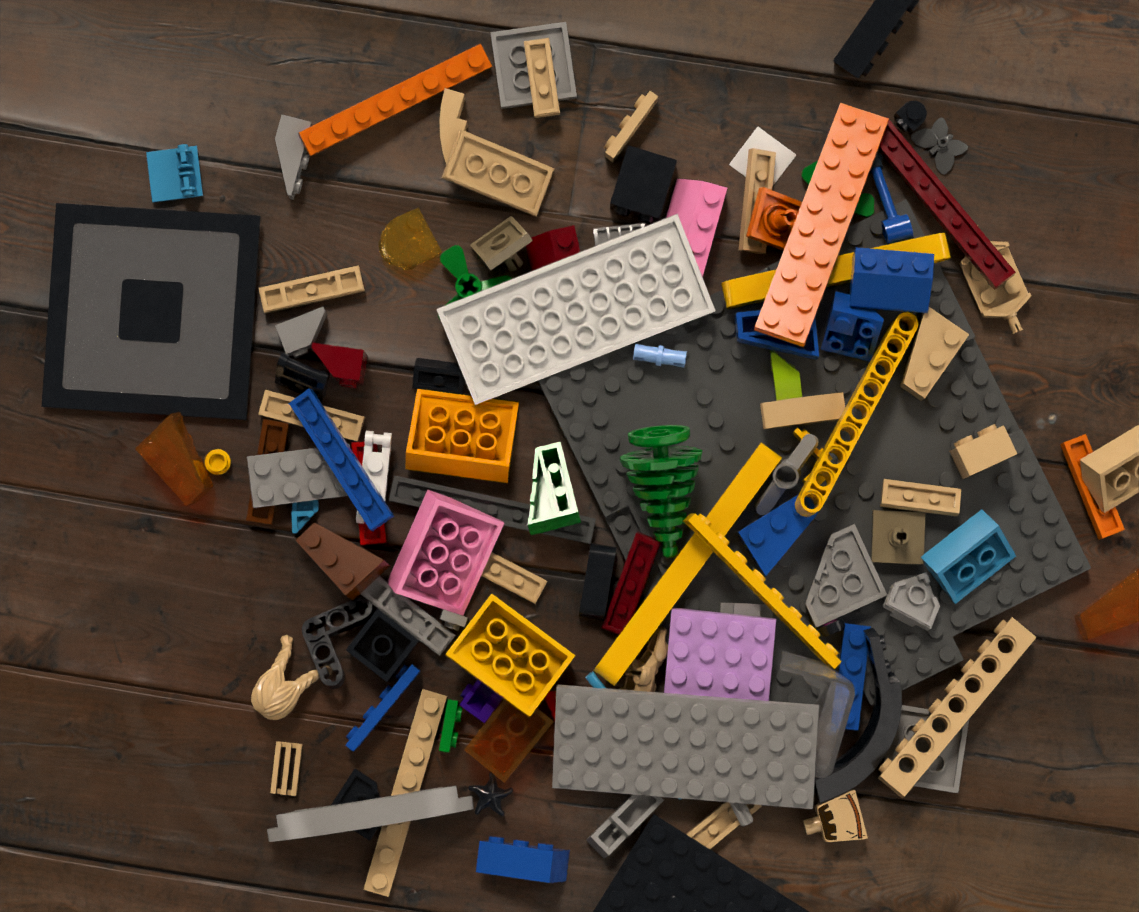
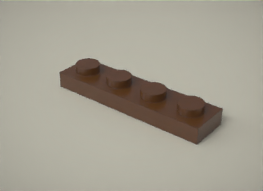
M263 419L257 455L285 452L289 423ZM250 494L246 521L273 525L276 505L253 508Z

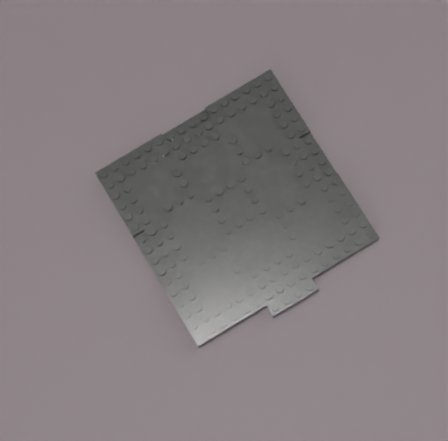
M907 199L895 204L897 215H908L913 229V239L924 237L925 235ZM885 210L850 226L839 255L852 253L856 247L870 249L887 245L881 227V221L888 219ZM780 261L758 273L776 270ZM934 263L929 307L964 330L969 336L922 401L900 387L913 345V336L823 507L765 577L766 581L764 582L770 589L775 588L784 597L782 602L788 608L793 606L802 615L800 620L806 626L810 624L815 628L805 606V601L830 535L855 524L871 558L873 510L918 512L880 507L882 482L884 479L961 489L958 517L926 513L924 554L982 509L1000 526L1016 557L956 604L934 579L925 564L873 563L887 594L893 583L927 572L934 597H937L940 605L932 628L928 631L917 625L911 627L890 616L891 611L883 608L887 596L841 616L844 623L871 626L878 635H883L886 643V650L883 651L884 659H888L892 673L894 672L899 679L901 691L964 660L953 636L1091 569L1022 429H1019L974 339L975 335L939 263ZM851 282L826 287L815 316L819 358L817 360L775 351L799 371L802 397L843 392L845 407L870 362L821 350V345L835 292L850 295ZM720 290L710 295L715 312L538 380L625 560L637 532L655 538L653 532L661 529L649 526L647 517L655 513L642 511L640 502L645 499L638 498L633 491V487L639 484L629 481L626 472L630 469L623 467L620 462V457L624 454L652 448L631 445L628 440L629 432L640 428L661 425H682L690 428V438L688 440L669 445L671 447H696L703 450L701 460L697 463L694 462V464L699 465L698 474L691 478V480H695L694 490L685 495V497L691 498L690 505L685 510H681L686 512V517L690 513H696L697 515L701 513L707 517L761 442L781 456L782 459L780 461L788 459L800 443L792 434L795 429L799 428L801 431L805 429L810 434L815 435L818 438L817 448L819 450L824 448L838 421L772 429L763 428L760 404L776 401L770 359L771 350L737 342L734 316L736 312L761 310L764 301L727 309L723 291ZM874 309L884 319L874 353L890 323L899 314L906 311ZM910 312L916 316L919 324L921 313ZM899 321L900 328L903 331H908V325L903 321ZM887 343L889 351L897 353L896 346L892 343ZM635 344L651 347L662 345L666 349L687 351L685 368L664 364L656 366V363L633 360ZM876 365L877 373L885 375L884 367ZM864 387V393L868 397H873V390L870 387ZM852 409V415L856 419H862L861 412L858 409ZM993 424L997 428L1004 426L1017 454L962 479L949 452L955 448L954 443L972 435L973 439L978 438L977 432ZM840 431L841 439L850 442L849 433ZM829 453L833 458L830 462L838 464V457L834 453ZM812 454L801 468V476L798 483L793 488L785 490L771 511L800 493L804 486L802 480L811 473L817 461ZM787 466L779 468L778 474L782 480H795L796 473L792 468ZM774 470L724 536L729 541L727 546L733 552L739 551L747 559L746 565L752 571L754 569L759 571L736 533L764 516L757 513L755 505L773 481ZM826 480L820 486H826ZM685 523L675 526L683 528L682 537L676 540L678 555L694 534ZM661 542L642 594L644 599L648 597L676 559V557L667 558L663 556V542ZM713 552L672 608L720 613V603L764 604ZM672 609L658 626H663L667 629V644H669ZM773 613L772 618L777 619L769 701L816 704L836 693L839 665L835 669L828 668ZM843 629L826 637L821 636L820 633L818 638L825 645L827 643L832 645L838 651L837 657L840 659ZM867 655L863 693L871 706L875 700V685L869 655Z

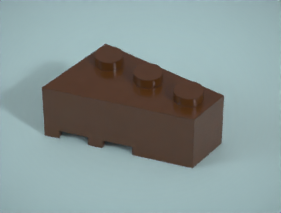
M313 523L296 539L297 543L352 601L390 567L385 560L316 523Z

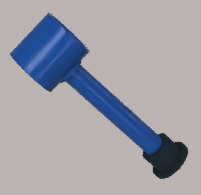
M877 153L870 174L873 175L888 218L881 221L886 244L913 239V229L908 215H897L882 173L883 165L881 161L883 157L880 153Z

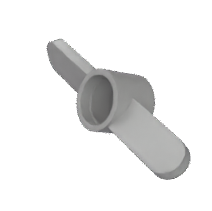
M805 435L791 456L777 464L773 472V481L755 505V510L759 515L768 514L785 490L793 488L798 483L801 476V468L818 446V438L815 435ZM784 466L792 468L796 473L795 480H782L778 474L779 468Z

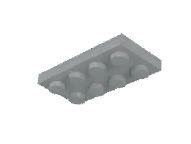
M318 448L246 457L253 508L348 496Z

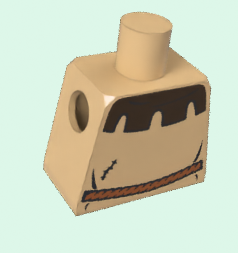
M854 789L829 801L816 804L817 817L803 820L806 835L821 832L824 842L868 838Z

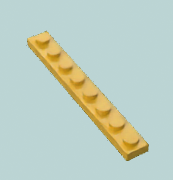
M690 513L683 520L828 668L835 669L842 662L837 657L838 651L829 643L825 645L818 638L820 633L812 625L806 626L800 620L802 615L793 606L788 608L782 602L784 599L782 594L775 588L770 589L764 583L766 581L765 577L756 569L752 571L746 565L747 559L739 551L733 552L727 546L729 541L720 532L715 534L709 528L711 523L701 513L699 515Z

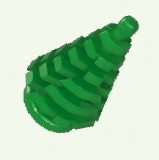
M682 425L651 426L629 432L628 440L631 445L652 448L632 451L620 457L622 466L630 469L626 472L629 481L639 484L633 487V491L638 498L645 499L640 502L642 511L655 513L648 516L647 520L650 527L661 528L654 531L653 534L657 541L663 542V556L667 558L678 555L676 540L682 537L683 528L675 526L682 525L684 523L683 520L686 518V512L681 510H685L690 505L691 498L685 497V495L694 490L695 480H691V478L698 474L699 465L694 464V462L697 463L701 460L703 451L696 447L669 446L682 443L690 438V428Z

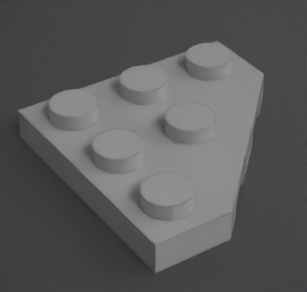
M855 524L831 534L805 601V606L815 628L887 596Z

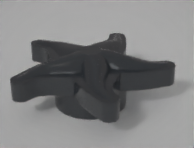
M493 772L489 773V781L485 786L470 785L468 787L469 791H474L480 798L475 809L476 815H479L482 809L491 807L493 811L504 816L505 812L501 809V799L513 792L512 787L508 789L499 788Z

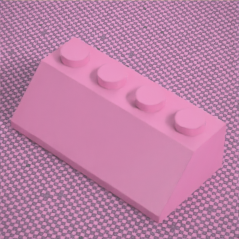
M677 179L666 218L678 214L703 277L727 188L704 181Z

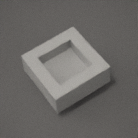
M443 609L440 619L445 621V627L459 631L460 626L466 628L469 618Z

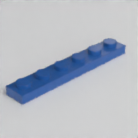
M309 388L292 400L289 405L369 529L374 531L394 517L314 391Z

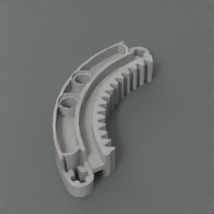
M452 786L295 810L276 815L278 827L267 829L268 841L299 839L408 822L472 810L474 805L472 796L458 798L457 788Z

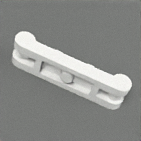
M366 431L362 467L385 501L392 433L384 432V435L374 434V431ZM373 444L382 445V453L373 452ZM357 510L356 523L364 524L365 521Z

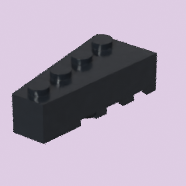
M875 0L833 61L858 79L861 75L866 77L874 66L871 61L875 55H882L889 45L886 41L891 33L896 35L904 23L901 19L907 11L909 13L913 11L919 0Z

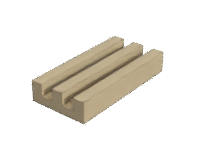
M276 741L270 793L297 796L303 744ZM282 747H286L282 786L280 789L277 788L281 750ZM295 748L292 790L287 789L291 749Z

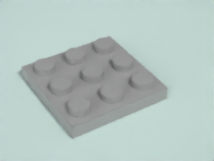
M566 22L490 32L501 109L533 105L524 41L549 38L558 101L577 98Z
M902 705L897 733L891 747L883 758V763L887 758L891 761L898 754L895 749L904 738L909 741L915 734L911 730L921 718L925 721L930 716L931 712L928 709ZM940 719L933 720V729L938 733L944 732V722ZM969 720L914 786L958 793ZM918 739L915 746L919 752L925 753L928 751L929 745L926 740ZM901 759L899 761V768L901 771L909 773L912 770V763L908 759Z

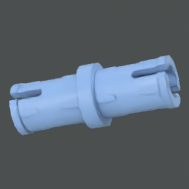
M635 344L633 360L656 363V366L664 364L685 368L687 351L666 349L662 345L651 347Z

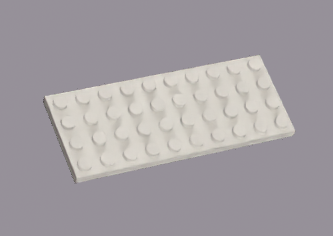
M678 214L436 309L475 405L715 312L713 302Z

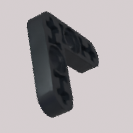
M364 597L355 598L353 601H348L305 621L302 626L303 637L320 679L329 689L341 687L346 678L331 638L368 622L374 614V607ZM363 605L366 608L364 615L357 612L359 611L358 606ZM347 610H349L352 613V617L354 618V620H350V617L346 612ZM335 615H344L345 621L341 626L335 627L332 625L331 621ZM326 620V624L330 628L329 631L325 629L322 621ZM312 626L317 627L318 635L313 636L310 633L312 631ZM320 648H329L330 655L327 659L320 660L317 658V652ZM331 665L332 670L338 674L336 675V681L332 682L330 679H327L330 677L326 666Z

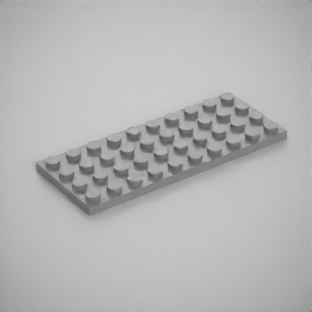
M557 685L552 788L813 809L819 705Z

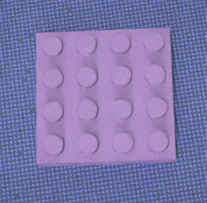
M672 608L664 693L769 701L777 619Z

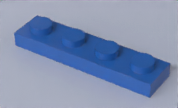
M845 623L840 652V660L842 662L838 668L831 727L858 730L868 655L863 630L870 629L871 626Z
M412 664L409 668L405 665L396 675L398 682L393 688L388 685L379 696L382 699L376 708L371 706L362 717L365 719V722L361 727L358 728L355 725L348 733L346 738L349 741L346 746L353 752L357 750L421 672L415 665Z

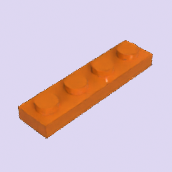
M1084 434L1061 443L1060 446L1098 539L1100 540L1125 530L1116 506L1106 513L1102 512L1082 479L1080 459L1093 452L1087 435Z

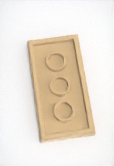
M459 130L442 178L522 212L537 216L554 168L464 130Z

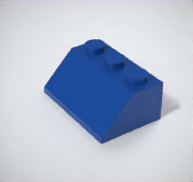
M856 247L852 257L849 307L928 313L933 282L934 254Z

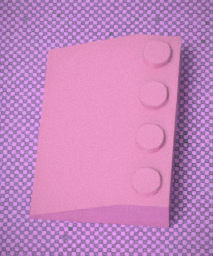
M427 490L389 576L388 585L397 594L463 616L504 522L455 499Z

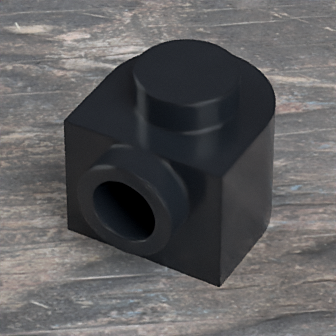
M909 101L895 113V123L903 132L908 131L912 134L923 124L927 111L921 102Z

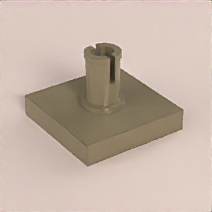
M510 216L470 244V246L490 271L503 261L509 271H515L517 268L512 259L520 268L523 265V261L516 252L532 242V239L521 225Z
M873 510L872 563L924 565L921 556L924 555L926 513Z

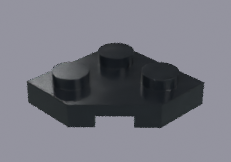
M355 768L331 805L380 798L378 784ZM379 826L354 831L370 841Z

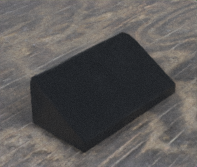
M416 358L412 388L463 395L465 379L458 363Z

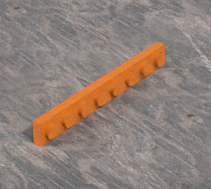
M479 44L298 134L311 157L443 92L445 88L449 89L490 69L492 65L482 45Z

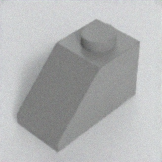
M324 307L275 325L286 354L294 356L295 359L309 353L308 349L312 347V343H315L327 316Z

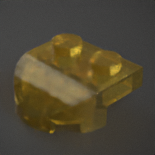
M419 207L391 220L383 229L379 241V250L384 260L390 265L394 264L403 268V270L414 269L417 265L442 253Z

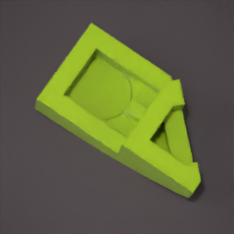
M771 350L770 359L776 401L802 397L799 371L794 365L779 356L777 352Z

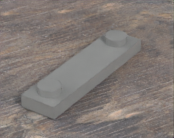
M380 576L361 593L363 597L439 656L456 636L409 598L395 593L388 585V582Z

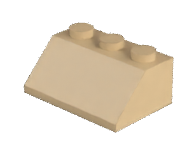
M1139 425L1080 459L1082 479L1104 513L1139 493Z

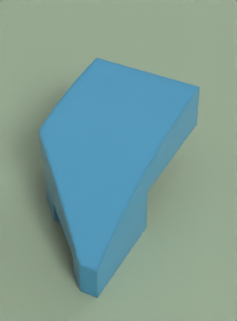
M319 500L292 503V533H298L318 512Z

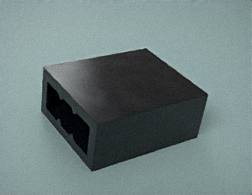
M628 145L610 202V208L614 209L613 212L628 217V214L639 216V221L652 224L653 221L658 222L677 160Z

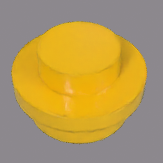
M215 449L207 454L205 466L210 473L222 475L230 468L231 459L227 452Z

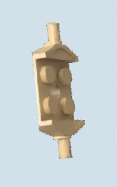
M990 241L1016 272L1012 278L994 290L966 256L959 264L982 317L1004 318V320H1008L1013 332L1012 334L1023 330L1017 318V312L1031 297V293L1027 292L1008 248L1009 243Z

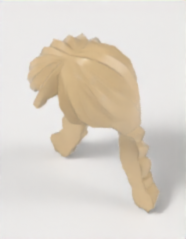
M288 635L281 637L282 650L278 653L271 669L260 676L251 695L254 709L270 720H279L286 717L296 706L300 694L320 678L316 669L301 675L295 681H285L284 671L291 657L293 638ZM326 666V668H327L328 671H329V674L331 675V674H332V668H330L329 666Z

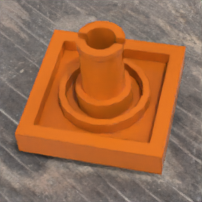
M765 187L759 188L746 237L784 251L802 202Z

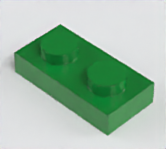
M448 699L439 751L450 752L451 747L456 748L458 732H454L455 722L461 721L463 707L458 706V700Z

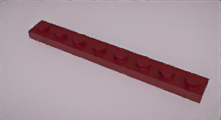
M889 120L878 150L994 290L1012 278L1016 272Z

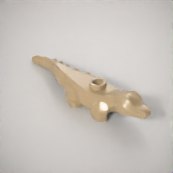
M660 626L655 630L641 659H634L624 672L627 676L624 687L619 689L655 692V675L668 655L666 628Z

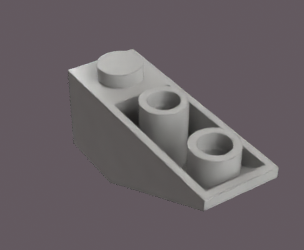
M281 115L275 141L287 195L290 199L294 200L295 194H300L303 179H300L302 169H307L310 157L306 154L307 150L298 133L313 126V124L302 119Z

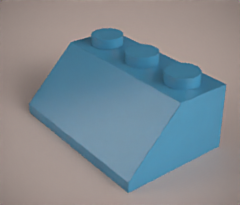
M981 509L921 556V559L934 579L956 604L1015 558L1016 555L1000 526Z

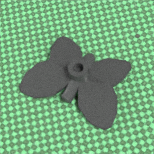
M939 118L934 122L931 129L924 128L918 130L911 136L916 145L924 148L932 147L929 150L931 155L937 152L935 163L936 168L941 174H946L951 170L954 164V156L961 155L968 149V146L960 140H952V134L947 135L948 126L944 118Z

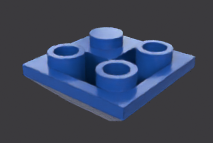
M836 291L829 312L821 350L870 362L884 319L874 309L849 307L850 295Z

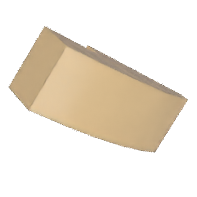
M445 88L440 110V139L443 156L447 164L459 130L467 131L468 123L460 119L465 102V94Z
M843 392L761 403L763 428L772 429L838 421L845 409Z

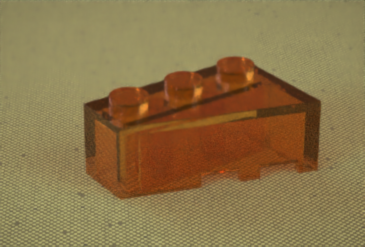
M177 412L170 414L135 450L185 505L189 506L197 503L214 485L201 456L199 457L192 443L194 441L191 434H188L182 421L181 413Z

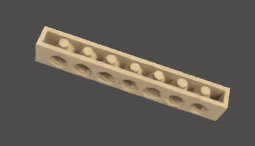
M1013 617L1008 622L1002 620L994 629V632L997 634L991 642L988 639L985 640L977 650L980 653L979 657L975 661L970 659L961 669L964 675L959 681L953 679L944 691L948 693L942 701L938 698L928 709L931 712L930 716L925 721L921 718L911 729L915 734L909 741L904 738L895 749L898 752L892 761L887 758L878 769L881 772L878 779L899 797L903 798L1036 639L1035 635ZM1004 640L1010 644L1011 649L1009 653H1002L999 650V641ZM983 660H989L993 663L994 671L992 673H987L982 669ZM966 680H974L977 683L978 690L976 693L966 690ZM956 699L961 703L962 708L959 713L952 712L949 709L950 700ZM934 719H940L944 722V732L938 733L933 729L932 722ZM918 739L927 741L929 745L927 752L922 753L916 749L915 744ZM901 759H908L912 763L911 772L905 773L900 770L899 761Z

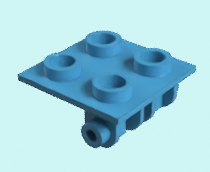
M187 144L178 145V148L146 152L152 203L203 196L197 146L188 147Z

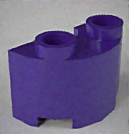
M477 680L473 686L469 683L460 696L464 699L460 706L485 723L503 698Z

